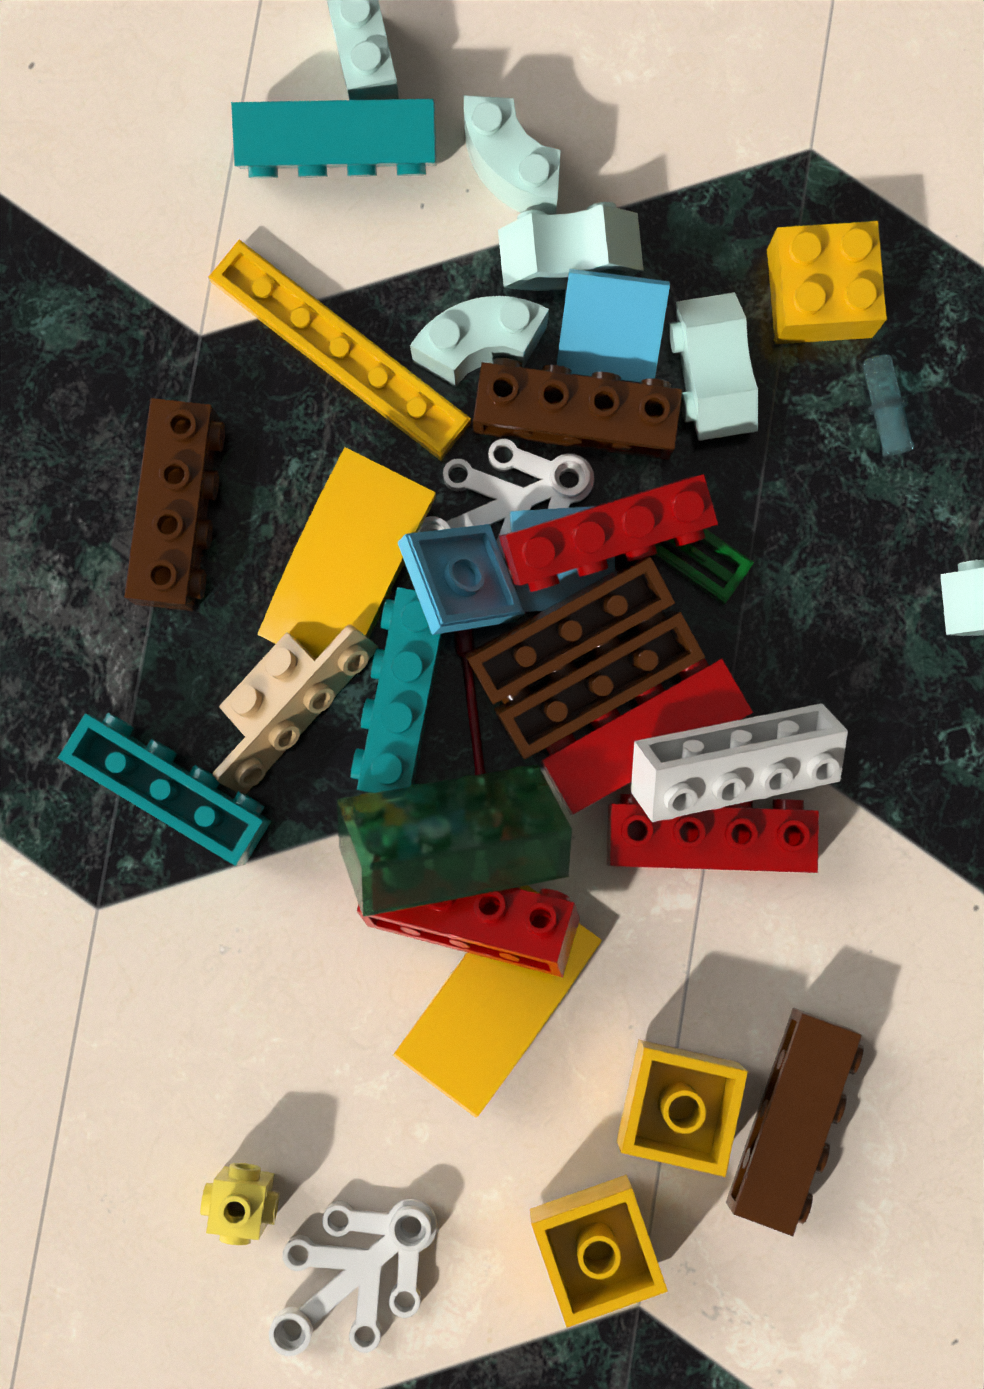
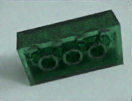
M538 764L337 799L339 849L363 917L569 877L572 828Z

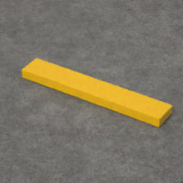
M240 239L208 276L211 283L440 461L471 424L469 416Z

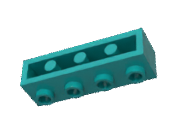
M434 99L231 102L234 166L240 169H248V178H278V169L297 168L298 177H328L327 168L347 167V176L350 177L377 176V167H396L398 176L426 175V166H437Z
M397 587L395 600L386 599L383 608L381 629L389 631L385 650L376 648L371 678L378 679L375 699L366 698L361 728L369 730L365 750L359 748L355 750L351 778L358 779L357 790L411 801L444 633L432 635L415 590Z
M108 712L105 718L102 719L90 714H84L58 756V759L234 866L246 864L271 823V820L261 815L265 806L240 791L233 798L219 790L217 787L220 783L213 774L197 765H194L190 772L173 761L178 754L160 742L151 738L149 743L145 745L130 735L134 727Z

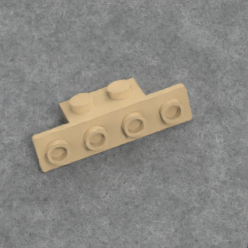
M350 624L341 631L316 659L295 637L286 632L219 706L245 738L215 769L213 776L216 780L226 787L244 794L257 785L279 757L297 742L301 733L312 721L331 705L334 697L354 675L365 668L378 646Z

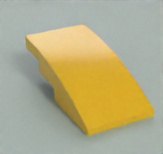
M344 447L296 544L258 635L276 644L288 632L316 659L347 625L351 624L369 638L383 612L385 601L390 598L392 587L405 564L397 542L405 534L417 533L436 498V492Z
M519 880L517 882L521 886L520 889L538 893L523 881ZM579 923L563 978L466 952L398 1046L393 1056L477 1118L540 1032L602 940Z

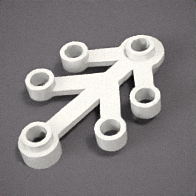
M496 440L491 444L488 453L489 462L494 469L506 472L515 468L541 480L523 488L475 470L463 459H453L443 469V479L449 489L458 492L469 489L495 500L449 521H444L435 516L426 517L418 532L485 524L492 525L505 519L499 536L510 533L511 511L530 510L531 507L549 499L551 500L548 509L569 508L570 504L584 500L591 492L594 484L592 467L584 458L575 454H563L550 461L518 449L511 440ZM502 447L508 448L513 454L512 459L507 463L498 462L494 458V453L497 449ZM461 467L465 469L468 474L466 480L461 483L451 481L448 475L453 468ZM565 472H572L577 476L578 484L575 487L566 488L560 483V476ZM498 536L497 544L499 546L503 558H505L501 542Z
M405 1199L395 1204L390 1212L386 1213L353 1210L344 1201L331 1203L326 1208L322 1219L325 1231L335 1237L344 1236L349 1231L383 1235L369 1248L314 1244L305 1235H296L290 1238L283 1250V1261L289 1269L303 1271L308 1267L342 1269L343 1271L300 1308L288 1307L281 1310L275 1316L269 1329V1340L274 1350L284 1356H295L303 1352L310 1342L313 1325L359 1286L356 1320L351 1326L349 1340L352 1347L359 1352L368 1353L373 1351L378 1346L382 1333L381 1325L377 1320L381 1266L397 1252L398 1278L397 1284L391 1290L389 1306L391 1311L398 1317L409 1318L418 1311L421 1301V1293L416 1286L419 1252L432 1243L437 1230L436 1216L429 1205L421 1200ZM337 1210L343 1211L348 1217V1223L343 1227L334 1226L329 1219V1215ZM409 1216L416 1217L421 1223V1228L415 1233H408L402 1227L403 1219ZM294 1245L304 1246L308 1251V1258L304 1261L293 1259L290 1254V1248ZM403 1291L411 1293L415 1302L410 1307L400 1306L395 1299L398 1293ZM288 1320H295L301 1325L302 1332L295 1336L289 1335L285 1332L283 1324ZM362 1326H368L374 1331L375 1337L368 1342L361 1341L356 1335L357 1329Z

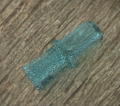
M877 355L863 362V370L872 404L868 408V413L875 416L883 449V457L894 456L913 450L915 447L911 440L904 409L908 405V400L901 397L892 357L890 355Z

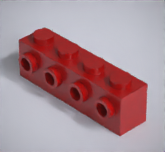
M702 474L499 536L513 584L521 586L528 583L530 592L559 584L557 574L577 568L578 575L581 577L608 569L606 559L625 553L628 562L651 556L657 553L656 543L674 538L675 545L678 547L706 538L703 529L718 525L705 476Z
M704 658L679 672L678 674L683 681L665 690L662 684L659 683L636 696L634 699L638 706L627 713L620 715L617 708L590 722L594 731L576 741L571 733L546 747L550 756L542 760L541 764L570 815L581 811L632 782L634 741L737 721L753 713L723 659L709 666Z
M620 794V804H608L606 865L818 873L819 810H804V800L773 799V809L753 808L752 800L725 806L720 809H711L679 816L670 820L652 822L633 794Z
M395 852L393 857L376 853L356 910L368 927L563 978L580 921L575 902H571L568 895L547 888L540 889L539 893L520 889L521 886L517 882L500 876H492L490 881L471 877L472 874L468 870L452 864H443L441 869L423 865L421 859L404 852Z

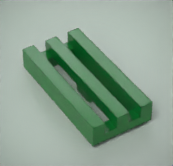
M706 528L703 529L706 538L699 541L738 567L734 574L690 543L676 547L674 538L666 540L667 543L724 581L726 586L722 588L659 543L655 544L657 553L653 554V557L722 605L728 601L754 564L752 560Z

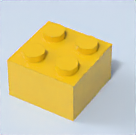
M878 221L777 227L767 248L775 344L873 338L887 320Z
M638 1039L616 1140L621 1153L726 1177L748 1071L736 1061Z
M627 1174L530 1208L531 1225L567 1328L668 1292Z

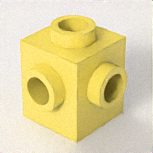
M232 1163L230 1167L224 1166L214 1178L213 1183H206L203 1190L200 1214L208 1216L206 1233L220 1235L219 1240L230 1245H248L251 1243V1239L259 1240L267 1225H274L277 1217L279 1192L272 1191L275 1173L261 1171V1167L248 1163ZM233 1201L239 1202L243 1205L245 1211L228 1209L229 1203Z

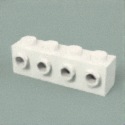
M821 703L634 741L631 793L652 822L840 782L848 730Z

